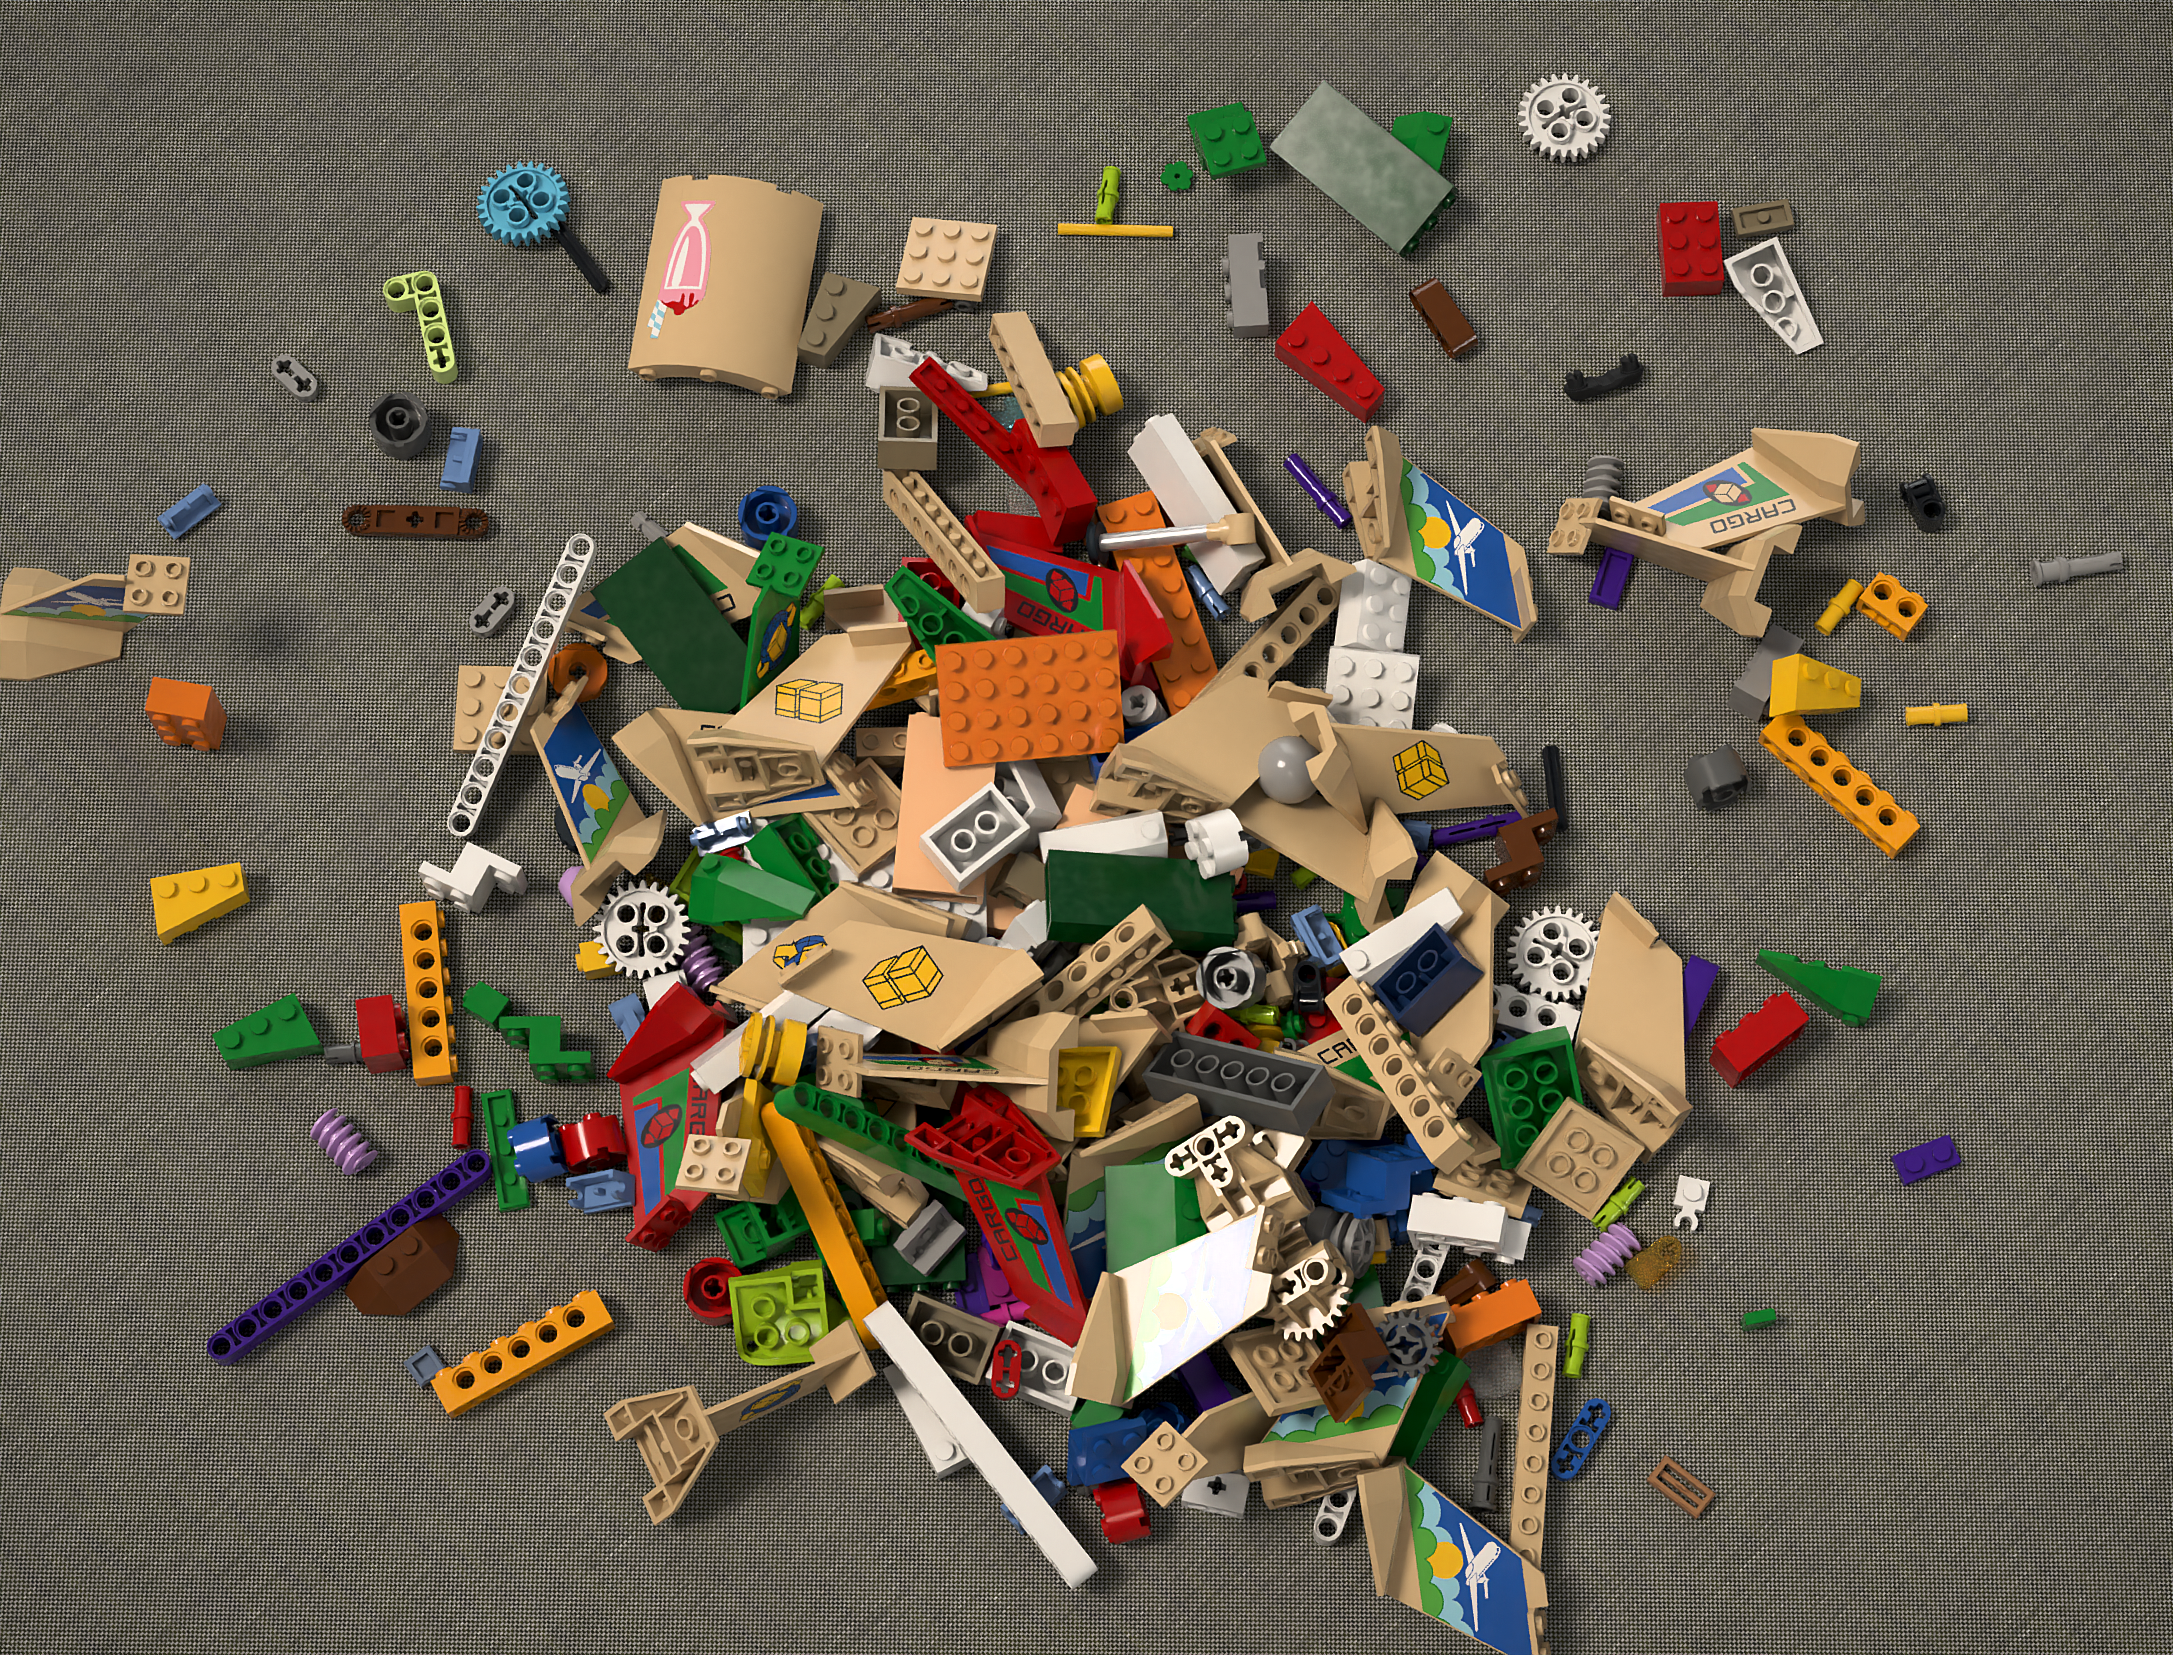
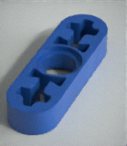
M1594 1398L1585 1403L1550 1463L1551 1474L1557 1480L1570 1481L1578 1473L1610 1418L1611 1410L1606 1401ZM1598 1406L1602 1409L1601 1415L1604 1418L1598 1417L1595 1420L1592 1428L1597 1429V1432L1594 1433L1590 1427L1579 1424V1422L1582 1420L1587 1424L1591 1417V1412L1588 1409L1594 1410ZM1580 1431L1588 1435V1446L1578 1448L1573 1445L1571 1437L1575 1432ZM1567 1447L1570 1452L1582 1457L1578 1459L1574 1455L1569 1465L1573 1471L1566 1470L1563 1474L1558 1471L1560 1465L1556 1462L1565 1461L1569 1451L1563 1449Z

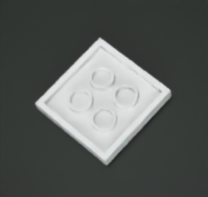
M1330 646L1325 693L1332 694L1333 701L1329 704L1327 710L1340 724L1412 730L1420 655Z

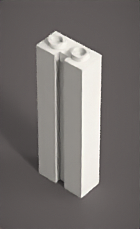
M1173 413L1162 417L1155 415L1145 422L1146 427L1134 437V443L1127 453L1174 526L1218 523L1224 515L1237 514ZM1219 540L1187 544L1220 596L1242 587L1250 578V572L1257 569L1266 558L1257 543L1227 546Z
M785 991L758 1012L763 1014L762 1028L767 1016L774 1015L775 1030L779 1031L785 1018L809 1024L826 1011L828 1007ZM749 1019L690 1063L694 1068V1071L690 1074L704 1092L710 1089L715 1095L740 1076L739 1046L744 1028L748 1025Z

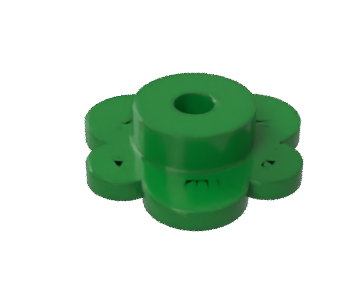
M1177 161L1174 165H1165V172L1160 176L1162 184L1168 185L1170 191H1177L1178 188L1180 190L1190 188V179L1193 178V172L1187 169V164L1184 161Z

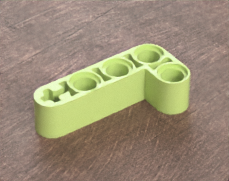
M419 271L388 279L383 286V293L388 307L397 313L417 309L432 375L439 383L448 384L453 382L458 375V366L442 294L436 276L429 271ZM424 286H432L429 291H420ZM397 292H403V293H404V294H403L401 297H399V298H393V297H392V296H393L395 293H397ZM429 312H438L434 317H426ZM434 338H444L440 343H432ZM439 358H445V368H441Z

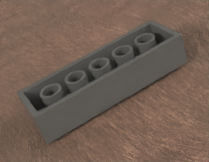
M1179 1031L1172 1032V1043H1164L1141 1074L1153 1099L1156 1101L1170 1103L1180 1096L1190 1093L1197 1097L1201 1112L1221 1117L1236 1116L1250 1122V1124L1303 1137L1336 1092L1323 1065Z

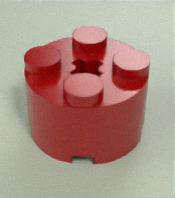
M594 1112L583 1116V1122L566 1124L558 1128L569 1172L572 1174L588 1173L587 1167H597L598 1171L626 1159L625 1155L628 1153L617 1115L601 1117L600 1112Z
M708 1257L701 1260L694 1267H691L686 1273L683 1281V1296L689 1311L698 1321L711 1326H721L733 1322L728 1280L730 1277L742 1276V1274L732 1262L720 1257ZM715 1287H719L721 1293L711 1296L710 1292L714 1291Z
M1131 1476L1101 1483L1099 1488L1093 1489L1096 1505L1100 1507L1102 1514H1105V1518L1100 1519L1105 1538L1108 1537L1109 1543H1115V1545L1153 1535L1152 1530L1149 1528L1151 1527V1521L1143 1492L1138 1493V1483Z

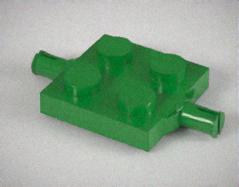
M1385 888L1384 891L1395 919L1403 914L1406 907L1404 904V888ZM1343 890L1341 913L1323 914L1328 922L1341 925L1344 941L1349 948L1370 935V933L1360 922L1354 904L1355 896Z

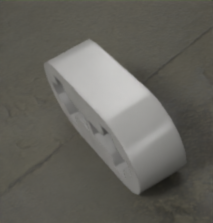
M280 355L273 360L271 371L274 378L292 396L304 403L316 399L319 394L318 383L314 376L289 355ZM281 366L289 367L293 375L290 377L286 372L281 373L279 368ZM300 381L305 386L309 385L311 390L308 392L306 390L301 391L297 382Z
M497 587L493 589L469 617V624L475 636L479 638L492 636L516 608V600L509 588ZM507 596L508 604L506 606L500 604L497 607L496 599L498 597L504 599ZM488 618L489 626L487 628L485 626L478 628L477 621L479 619L484 621Z

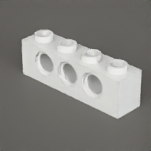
M1493 984V1000L1496 1003L1493 1009L1500 1010L1495 1031H1505L1511 1036L1522 1038L1534 1032L1566 1026L1572 1043L1581 1011L1575 1010L1576 1008L1573 1005L1565 1002L1555 1004L1546 1001V998L1540 994L1529 993V995L1517 992V989L1511 985L1500 984V986ZM1518 1006L1524 1010L1525 1014L1521 1017H1515L1510 1013L1509 1009ZM1543 1015L1550 1016L1554 1024L1544 1026L1539 1022L1538 1018Z

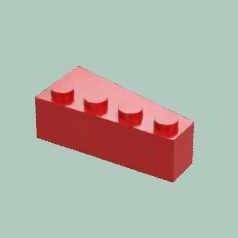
M1311 301L1275 342L1274 356L1366 424L1383 404L1385 389L1313 301Z
M1026 419L1015 420L1009 435V443L1015 453L1052 545L1055 546L1084 539L1087 526L1098 503L1093 491L1066 446L1039 448Z

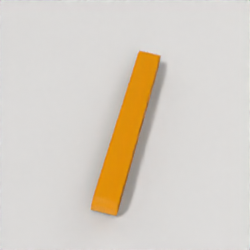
M774 1101L763 1104L761 1107L763 1124L862 1342L870 1351L882 1348L867 1329L862 1319L888 1301V1298L813 1132L781 1116L775 1109Z

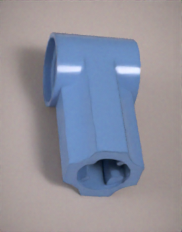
M635 992L607 1005L618 1029L622 1030L627 1043L646 1017L645 1011Z

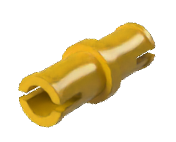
M1848 579L1838 595L1828 601V608L1818 621L1814 623L1815 628L1822 634L1829 636L1842 617L1848 616L1850 613L1849 608L1864 591L1863 586L1854 579Z
M1932 703V706L1905 707L1906 725L1933 724L1934 726H1940L1941 723L1967 722V704L1940 705L1939 703Z

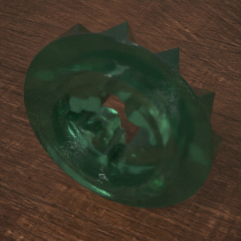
M713 933L709 939L713 950L728 962L740 967L743 964V946L723 933Z

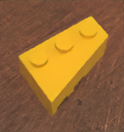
M1800 653L1773 660L1769 717L1782 715L1796 716L1801 714H1834L1860 707L1861 678Z
M240 862L150 879L157 933L164 946L173 942L172 939L188 931L192 932L198 929L199 925L213 918L217 919L250 902L247 876Z

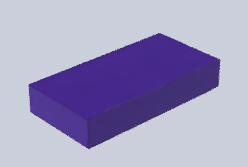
M1606 546L1588 599L1589 603L1614 611L1617 610L1634 555Z

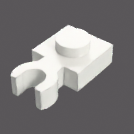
M1679 1176L1673 1207L1681 1209V1212L1676 1215L1673 1221L1674 1229H1678L1682 1219H1687L1691 1223L1690 1233H1694L1698 1225L1695 1212L1704 1213L1710 1185L1709 1181Z

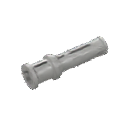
M2120 551L2072 559L2056 556L2054 560L2039 562L2038 560H2032L2030 562V575L2034 586H2041L2043 582L2056 580L2062 583L2072 576L2121 570L2123 565L2118 563H2123Z

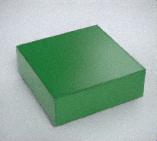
M1768 1308L1745 1313L1740 1323L1742 1331L1745 1332L1773 1326L1777 1318L1775 1310Z

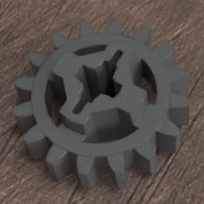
M1406 1308L1399 1310L1398 1315L1394 1312L1387 1315L1389 1322H1380L1379 1327L1383 1332H1378L1390 1353L1385 1360L1389 1363L1386 1371L1391 1372L1394 1369H1398L1399 1378L1404 1377L1407 1371L1410 1378L1417 1377L1419 1371L1423 1375L1430 1371L1428 1365L1435 1366L1439 1362L1434 1355L1443 1353V1349L1437 1346V1342L1443 1340V1336H1435L1434 1333L1439 1325L1434 1324L1430 1326L1428 1322L1431 1316L1427 1314L1420 1318L1418 1309L1413 1310L1410 1315ZM1398 1325L1396 1336L1390 1340L1393 1329ZM1416 1326L1419 1327L1423 1331V1333L1416 1329ZM1405 1339L1407 1341H1412L1413 1343L1419 1342L1413 1347H1410L1409 1345L1405 1346V1344L1399 1345V1343L1403 1342ZM1424 1347H1427L1424 1358L1419 1362V1359H1421L1420 1352Z

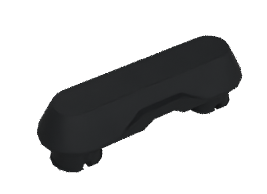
M1629 353L1628 357L1626 355L1621 357V367L1609 370L1604 375L1598 377L1589 376L1583 378V373L1579 370L1573 371V374L1571 372L1567 373L1565 376L1567 384L1563 389L1572 401H1581L1638 383L1641 380L1644 366L1638 362L1636 354Z

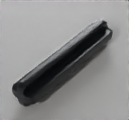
M558 222L560 230L552 229L553 235L595 292L602 293L608 289V280L565 222Z
M1557 746L1543 747L1542 757L1549 809L1555 808L1559 817L1555 832H1564L1568 828L1559 748Z

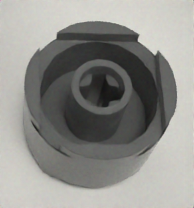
M403 391L402 393L395 394L392 392L386 393L379 397L370 409L369 424L378 448L386 455L405 461L419 454L428 445L433 432L425 405L414 394Z
M1730 744L1723 745L1708 755L1697 754L1687 761L1689 766L1683 773L1685 783L1698 810H1701L1702 806H1705L1707 811L1727 807L1738 801L1737 795L1744 790L1746 795L1753 786L1739 753Z
M1218 947L1211 950L1206 955L1202 964H1199L1196 972L1198 991L1204 999L1217 1008L1244 1010L1259 1002L1264 996L1267 980L1266 971L1260 958L1250 951L1234 947ZM1234 974V980L1229 983V978L1233 977Z

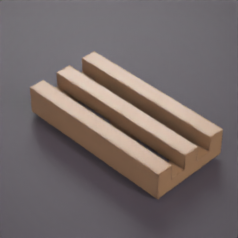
M1667 1455L1664 1456L1646 1480V1482L1695 1520L1716 1495V1493ZM1667 1466L1706 1496L1704 1500L1700 1499L1664 1471L1663 1468ZM1659 1475L1666 1482L1672 1485L1675 1489L1681 1492L1684 1496L1690 1499L1693 1503H1695L1698 1506L1697 1509H1695L1692 1505H1690L1683 1498L1677 1495L1674 1491L1668 1488L1665 1484L1659 1481L1656 1477Z

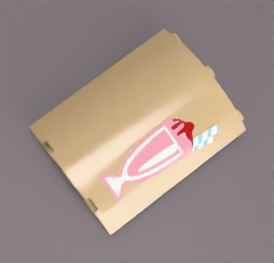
M685 175L664 179L660 191L628 369L638 374L640 379L646 381H654L657 378L692 377L700 378L706 382L721 381L758 392L767 399H777L779 396L791 394L798 356L797 345L802 333L824 204L800 192L792 190L790 195L776 190V184L744 177L708 175V180H695L693 175Z

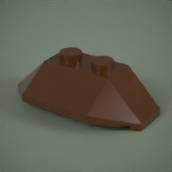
M441 1213L410 1226L363 1264L345 1288L344 1293L363 1316H406L454 1277L460 1236Z

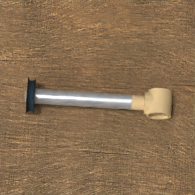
M1254 513L1224 515L1218 523L1107 533L1103 522L1099 521L1096 525L1090 522L1086 530L1087 553L1093 565H1098L1099 561L1102 565H1105L1108 561L1109 551L1219 540L1227 546L1256 543Z

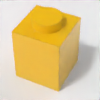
M594 941L579 943L581 953L575 954L579 972L584 971L587 981L623 973V970L619 973L615 971L616 961L610 965L605 963L610 956L608 953L604 955L598 953L604 947L603 943H594Z

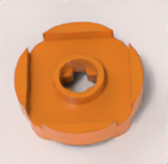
M572 643L563 647L562 651L552 657L548 667L549 680L558 697L563 696L561 692L570 681L573 680L577 683L580 680L575 679V676L570 675V673L576 671L578 666H581L589 680L577 698V702L581 703L599 698L609 677L608 666L604 657L592 645L585 643Z

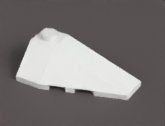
M880 333L875 334L865 384L872 391L880 393V386L917 387L908 377L929 356L966 391H986V373L956 361H951L947 364L937 357V353L927 351L926 354L913 350V344Z
M1447 886L1345 949L1339 955L1355 979L1360 982L1365 980L1373 986L1436 922L1449 931L1464 912ZM1377 993L1373 996L1375 1000H1381Z
M895 1363L882 1369L938 1480L971 1464V1460Z

